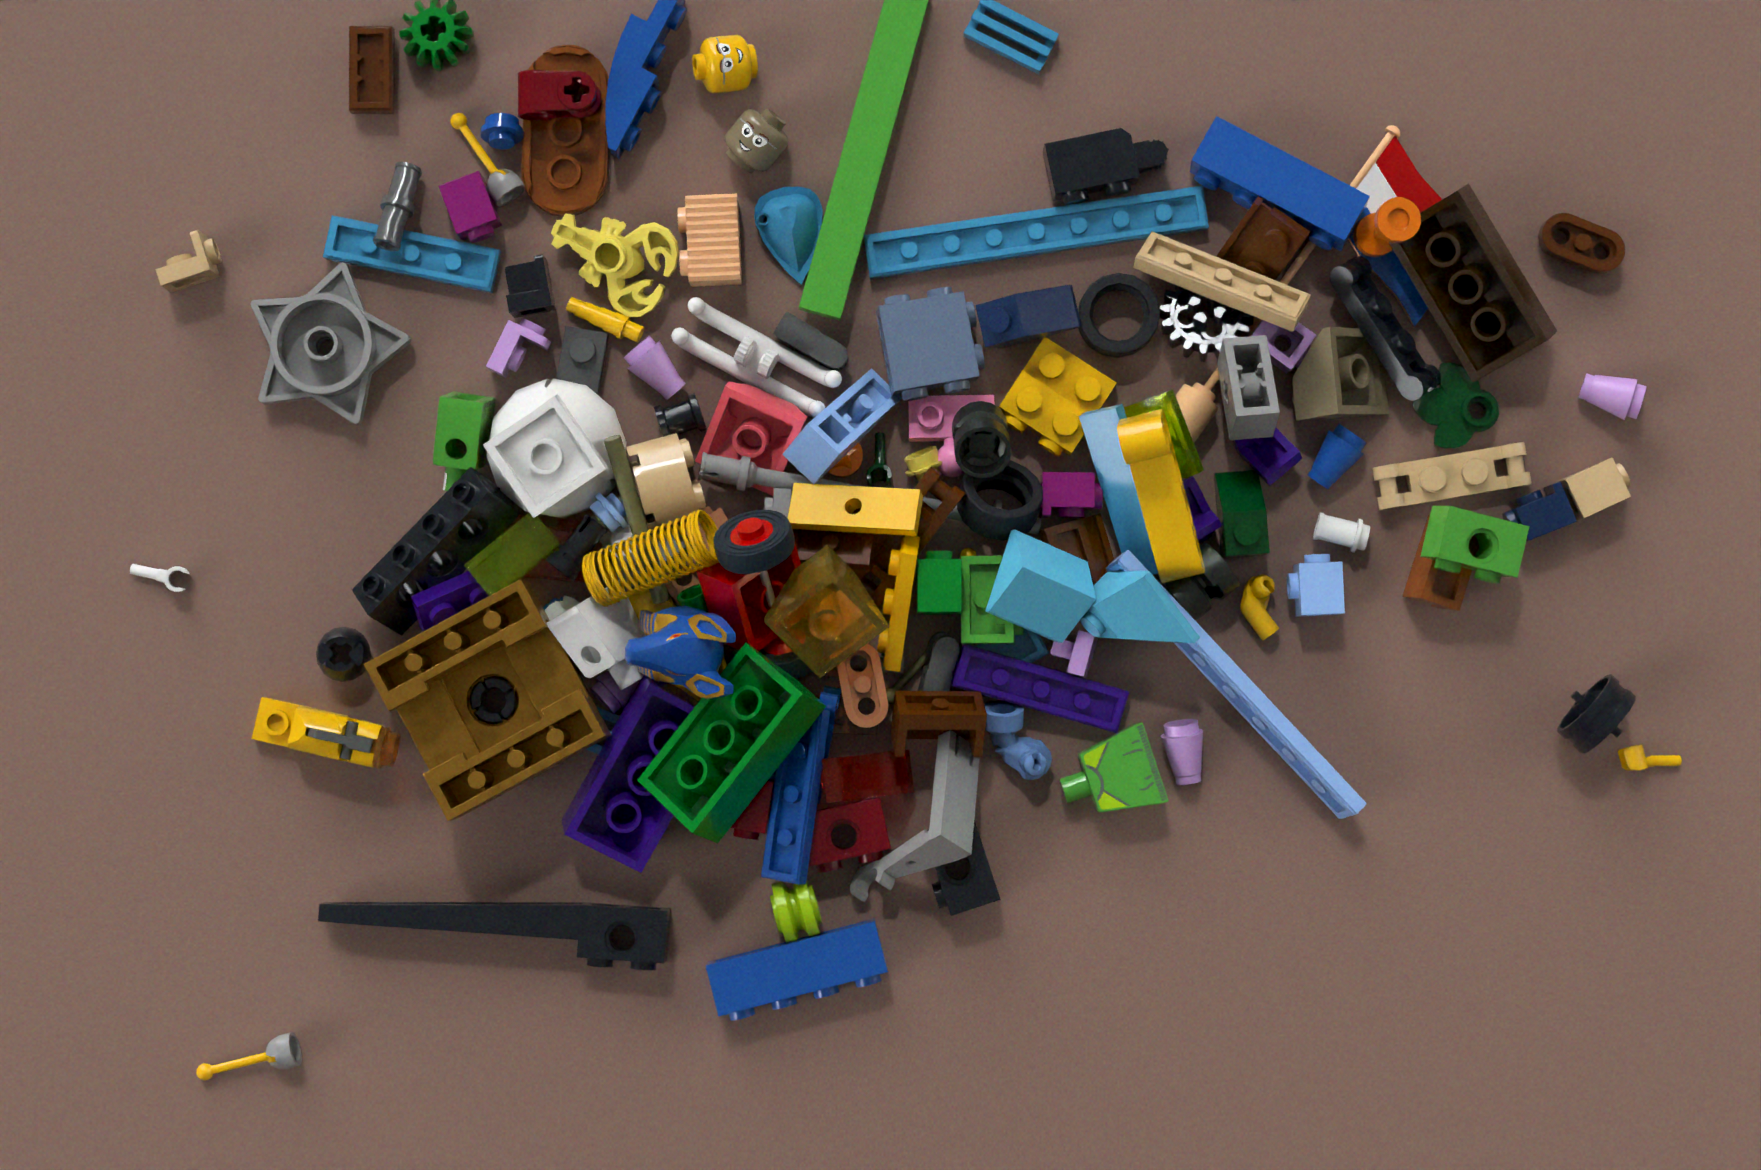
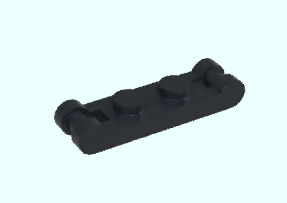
M1356 256L1331 271V285L1400 393L1408 400H1418L1427 392L1440 385V371L1435 366L1424 362L1416 349L1412 335L1403 329L1395 317L1389 299L1379 292L1370 278L1372 272L1370 262L1362 256Z

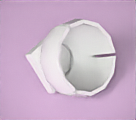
M553 378L552 380L545 379L516 390L493 417L489 441L483 444L487 451V459L496 485L500 487L502 493L524 511L530 512L533 518L539 514L566 518L589 510V506L597 500L594 497L597 493L600 492L606 497L617 485L604 439L620 435L625 450L627 443L614 408L586 385Z

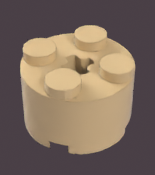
M677 433L626 446L628 456L637 455L638 460L630 462L644 513L645 515L652 513L654 517L646 520L649 529H654L656 526L661 527L663 523L668 524L669 521H675L676 518H682L683 515L688 516L689 513L706 508L700 483L697 480L691 481L688 467L695 466L689 441L686 438L679 440Z

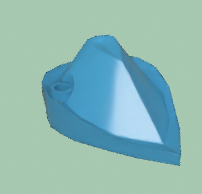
M799 186L782 187L770 191L759 198L754 209L755 224L763 243L786 272L802 285L809 271L823 219V209L818 196L811 189ZM765 216L767 217L766 223H764Z

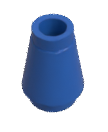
M1338 423L1333 432L1328 430L1311 467L1312 469L1307 475L1329 490L1331 485L1364 455L1361 451L1367 442Z

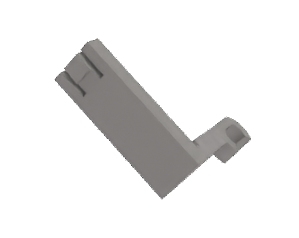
M952 730L938 736L929 831L924 829L880 860L864 865L856 871L851 880L850 892L863 902L868 898V888L875 880L891 890L896 878L954 862L972 854L980 757H973L969 742L961 736L956 737L957 734Z

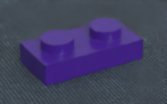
M488 562L412 595L411 600L420 628L423 632L498 592L501 590L497 571L491 562Z

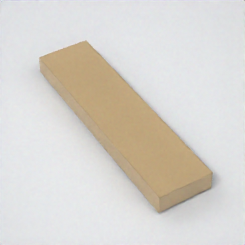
M1153 231L1135 257L1133 266L1137 270L1291 332L1295 330L1311 297V294Z

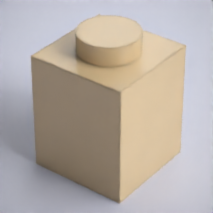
M1613 457L1600 461L1560 480L1576 520L1584 519L1631 497L1627 489L1631 486L1629 476L1620 463H1615Z

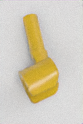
M1642 744L1618 750L1621 766L1626 771L1643 770L1654 766H1680L1682 763L1680 755H1651L1646 757Z

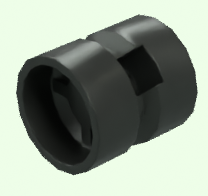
M984 401L971 402L960 408L952 422L957 464L962 471L977 478L993 477L1002 472L1009 464L1012 454L1006 416L1000 408Z
M1206 542L1200 545L1205 573L1162 583L1160 578L1158 579V582L1195 621L1211 609L1212 599L1215 598L1222 601L1240 586V582L1227 563Z

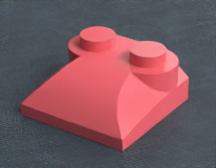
M728 382L724 387L695 462L701 464L703 452L741 460L742 456L751 457L750 462H754L759 468L785 472L789 460L782 454L803 430L808 416L793 403L755 386ZM756 484L751 486L773 496V487Z

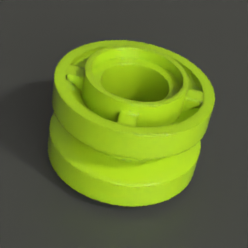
M783 881L772 883L773 895H770L772 909L778 931L783 933L786 943L796 941L800 930H804L809 937L819 935V923H822L813 885H809L808 881H806V884H793L792 888H788Z

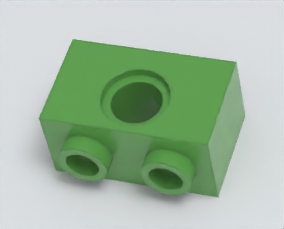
M1450 505L1432 506L1420 557L1436 560L1434 565L1436 569L1460 574L1461 567L1475 570V579L1500 584L1501 577L1518 578L1530 526ZM1472 536H1475L1479 543V549L1475 556H1472L1469 551V541Z

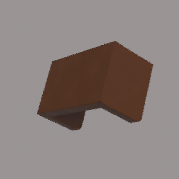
M895 691L890 733L895 757H904L906 739H938L939 735L949 730L957 734L956 737L961 736L969 740L973 757H982L987 713L981 691Z

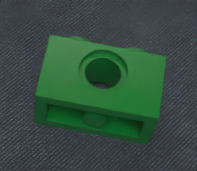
M926 551L925 559H917V615H960L962 612V559H952V551Z

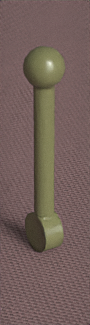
M927 650L892 688H886L888 704L894 703L895 691H901L925 665Z

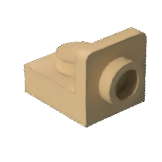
M199 230L190 232L197 256L192 257L191 254L177 255L166 261L167 266L155 269L160 286L172 293L220 277L216 264L221 263L222 259L213 238L208 239Z

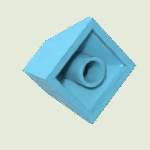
M1108 571L1093 585L1096 600L1080 620L1083 627L1098 638L1174 643H1195L1200 638L1150 571Z

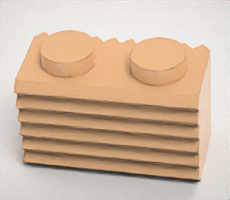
M737 193L685 196V207H678L679 233L687 234V250H679L681 276H688L691 287L741 285L739 199Z

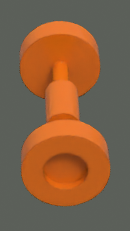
M1403 197L1387 200L1377 209L1376 213L1365 216L1355 226L1353 239L1357 249L1369 257H1381L1392 250L1389 242L1402 243L1417 233L1421 224L1419 209L1412 201Z

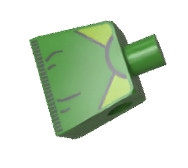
M455 391L439 397L433 465L445 467L443 490L448 491L470 467L477 471L485 466L487 451L483 444L488 442L490 438L496 398ZM457 439L465 443L467 448L466 454L461 453L457 449Z
M1143 722L1132 724L1078 753L1082 771L1059 779L1067 804L1091 796L1097 812L1161 804L1169 801Z

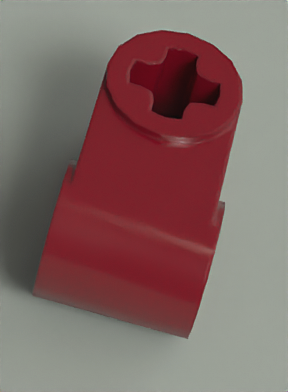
M525 70L518 72V118L545 121L555 118H587L597 113L601 107V91L591 76L585 72L577 70ZM579 87H584L588 94L582 95L581 102L576 103L571 95L578 94Z

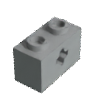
M1267 335L1225 338L1222 341L1217 368L1229 440L1273 437L1280 409Z

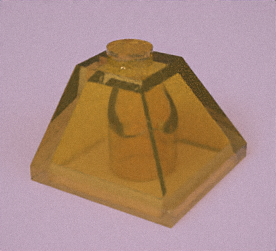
M828 544L793 570L764 617L765 624L819 678L888 628L887 621L855 572Z

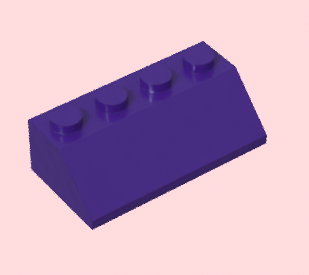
M643 674V678L639 681L613 727L611 736L604 743L562 818L564 835L642 873L674 815L643 787L637 779L699 701L672 684L652 680Z

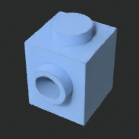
M1330 554L1304 555V563L1293 565V573H1287L1288 599H1295V617L1345 614L1342 561L1331 562Z

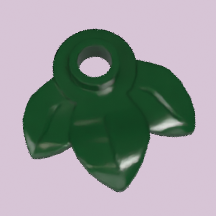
M1441 363L1439 365L1441 374L1440 388L1427 392L1423 397L1413 401L1412 406L1422 420L1437 426L1434 434V445L1441 448L1454 449L1465 445L1475 432L1478 433L1490 429L1499 417V405L1491 393L1480 389L1478 380L1474 383L1472 382L1463 366L1455 363ZM1472 404H1478L1483 408L1484 413L1481 419H1475L1470 415L1469 409Z

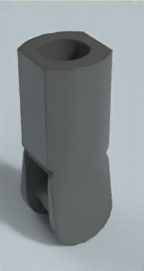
M786 312L773 333V337L806 357L810 356L812 360L830 370L840 371L847 365L848 352L842 344L825 334H821V331L791 313Z
M937 632L930 637L918 691L950 690L952 673L959 654V644L948 633Z

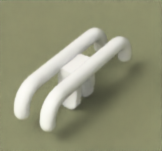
M693 297L689 300V311L703 322L741 342L734 357L700 340L684 328H676L671 334L673 342L690 354L746 384L755 386L793 403L805 415L813 418L825 409L824 403L811 399L770 377L777 362L830 388L839 386L842 381V376L838 371L830 370L713 308L699 297Z

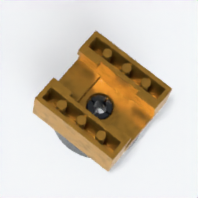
M522 579L364 664L388 711L397 709L429 771L423 773V776L447 821L466 815L611 736L608 727L581 679L577 665L548 628L546 623L550 620L528 581ZM493 688H499L503 693H507L505 695L506 704L501 712L497 713L490 711L485 703L487 693Z

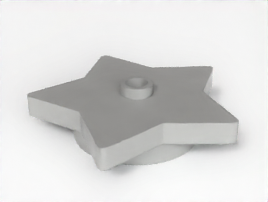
M343 262L337 265L304 296L252 300L250 303L271 352L258 400L263 404L315 398L359 426L363 422L372 374L412 342V338L406 333L366 312L349 266ZM326 340H332L334 345L331 352L323 355L320 350L321 344Z

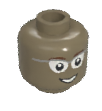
M765 108L762 113L754 109H747L727 132L725 142L729 148L725 153L738 166L751 174L755 169L762 172L767 171L788 145V137L782 131L786 123L768 108Z

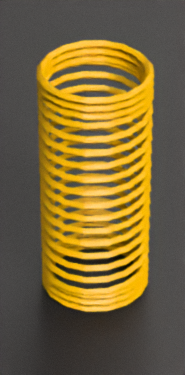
M698 509L693 513H689L688 516L683 515L682 518H676L675 521H669L668 524L663 523L661 527L656 526L654 530L649 529L647 532H641L640 535L635 534L633 538L628 537L627 540L614 543L613 546L608 545L606 549L601 548L599 551L590 552L582 560V573L585 584L594 600L601 606L608 607L621 600H626L628 597H633L635 594H640L642 591L647 592L648 589H654L655 586H661L663 583L674 581L676 578H682L683 575L695 573L697 570H702L704 567H709L713 564L716 565V563H720L714 549V536L718 529L710 515ZM698 522L705 533L709 546V551L704 544L703 537L699 530ZM678 531H679V533L681 534V536H682V538H683V541H684L685 546H686V549H687L688 556H687L685 550L683 549V546H682L681 541H680V539H679ZM671 534L675 538V541L678 545L681 559L674 547ZM664 536H665V538L667 539V541H668V543H669V545H670V548H671L672 553H673L674 561H673V559L671 558V556H670V554H669V551H668V549H667V547H666L665 540H664ZM657 539L662 545L668 565L662 557L661 551L658 547ZM650 541H651V543L653 544V546H654V548H655V550H656L657 556H658L659 561H660L661 568L659 567V565H658V563H657V561H656V559H655V556H654L653 551H652V549H651ZM643 544L648 550L649 556L653 563L654 571L651 565L649 564L648 558L644 551ZM636 546L638 547L643 558V561L646 565L647 573L645 572L642 566L641 560L636 550ZM629 548L634 555L635 561L640 571V576L636 571L634 562L630 556ZM622 551L626 555L627 561L633 573L634 580L629 573L628 567L623 558ZM615 553L620 560L621 566L627 578V582L622 576V572L616 560ZM608 555H609V557L611 558V560H612V562H613L614 568H613L612 564H611L610 561H609ZM595 562L599 566L601 576L608 587V592L604 589L598 577Z

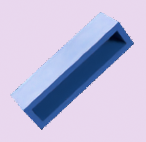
M1217 116L1191 160L1190 173L1195 175L1194 179L1199 184L1211 190H1217L1219 187L1233 195L1232 199L1246 209L1251 207L1258 196L1264 199L1262 202L1271 209L1277 208L1309 230L1308 239L1316 246L1325 250H1331L1333 247L1342 251L1363 214L1370 197Z
M875 918L820 932L819 935L801 937L796 941L782 942L709 961L705 965L718 1016L729 1014L730 1021L755 1015L754 1007L771 1003L772 1010L795 1005L798 1003L796 996L813 992L814 999L834 995L840 992L838 985L855 981L857 988L876 984L882 981L880 974L888 972Z

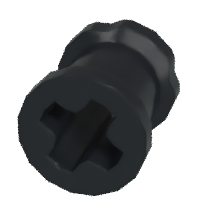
M695 393L688 395V400L665 408L661 405L654 407L663 437L675 433L680 435L697 428L701 432L707 430Z

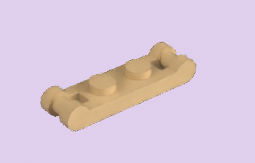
M1525 442L1372 468L1374 481H1379L1381 497L1377 498L1379 510L1532 485L1530 472H1525L1523 456L1527 455ZM1506 459L1508 475L1497 477L1494 461ZM1406 476L1409 492L1398 494L1396 478Z

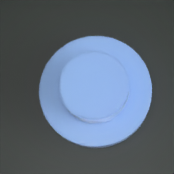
M600 492L594 496L597 500L589 508L610 532L613 533L618 527L624 529L628 525L623 518L626 515L624 506L613 493L606 498Z

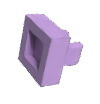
M1078 630L1075 643L1064 640L1063 643L1054 641L1050 654L1070 660L1067 672L1087 679L1098 637Z

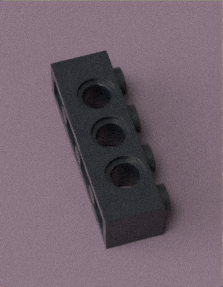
M470 467L362 578L352 591L369 617L402 636L418 620L411 596L462 574L521 513L512 500L500 491V487H497L493 481Z

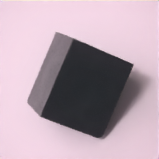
M543 254L534 256L535 261L511 265L505 268L509 295H506L509 313L514 318L556 310L548 262Z

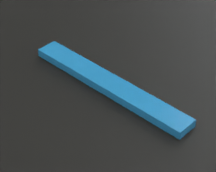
M1203 186L868 234L864 235L869 277L870 279L1143 240L1147 239L1152 231L1163 236L1205 231L1209 229Z

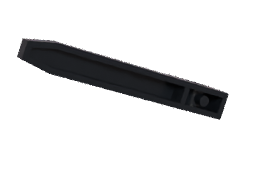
M323 902L319 904L318 921L578 940L577 958H587V966L613 967V960L631 961V969L656 970L657 963H665L667 961L671 908L590 902ZM625 925L633 930L635 943L632 947L624 949L614 943L612 934L616 926Z

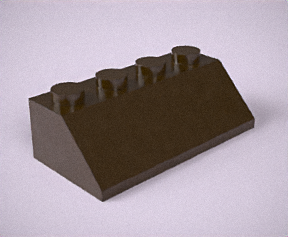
M1469 184L1420 213L1421 224L1419 230L1412 238L1402 243L1389 242L1473 383L1548 341L1557 332V329Z

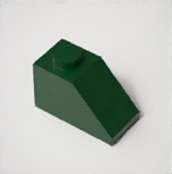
M1254 470L1214 473L1217 517L1222 524L1218 528L1220 556L1222 559L1269 554L1267 511L1259 475Z

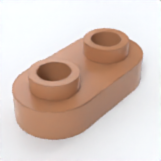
M862 641L851 642L841 649L837 657V670L844 707L852 723L862 728H871L880 724L888 712V699L880 657L876 649L870 644ZM856 655H861L867 660V667L861 672H856L850 667V661ZM863 698L872 699L875 703L873 713L869 715L862 714L858 709L860 700Z

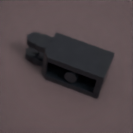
M1122 128L1046 143L1042 153L1052 200H1063L1064 205H1073L1088 201L1089 194L1105 191L1108 197L1128 193L1131 191V185L1137 184L1140 174L1151 172L1153 169L1156 171L1158 168L1161 169L1162 165L1164 166L1169 149L1163 143L1164 141L1161 142L1159 139H1153L1152 142L1147 140L1133 143L1131 134Z

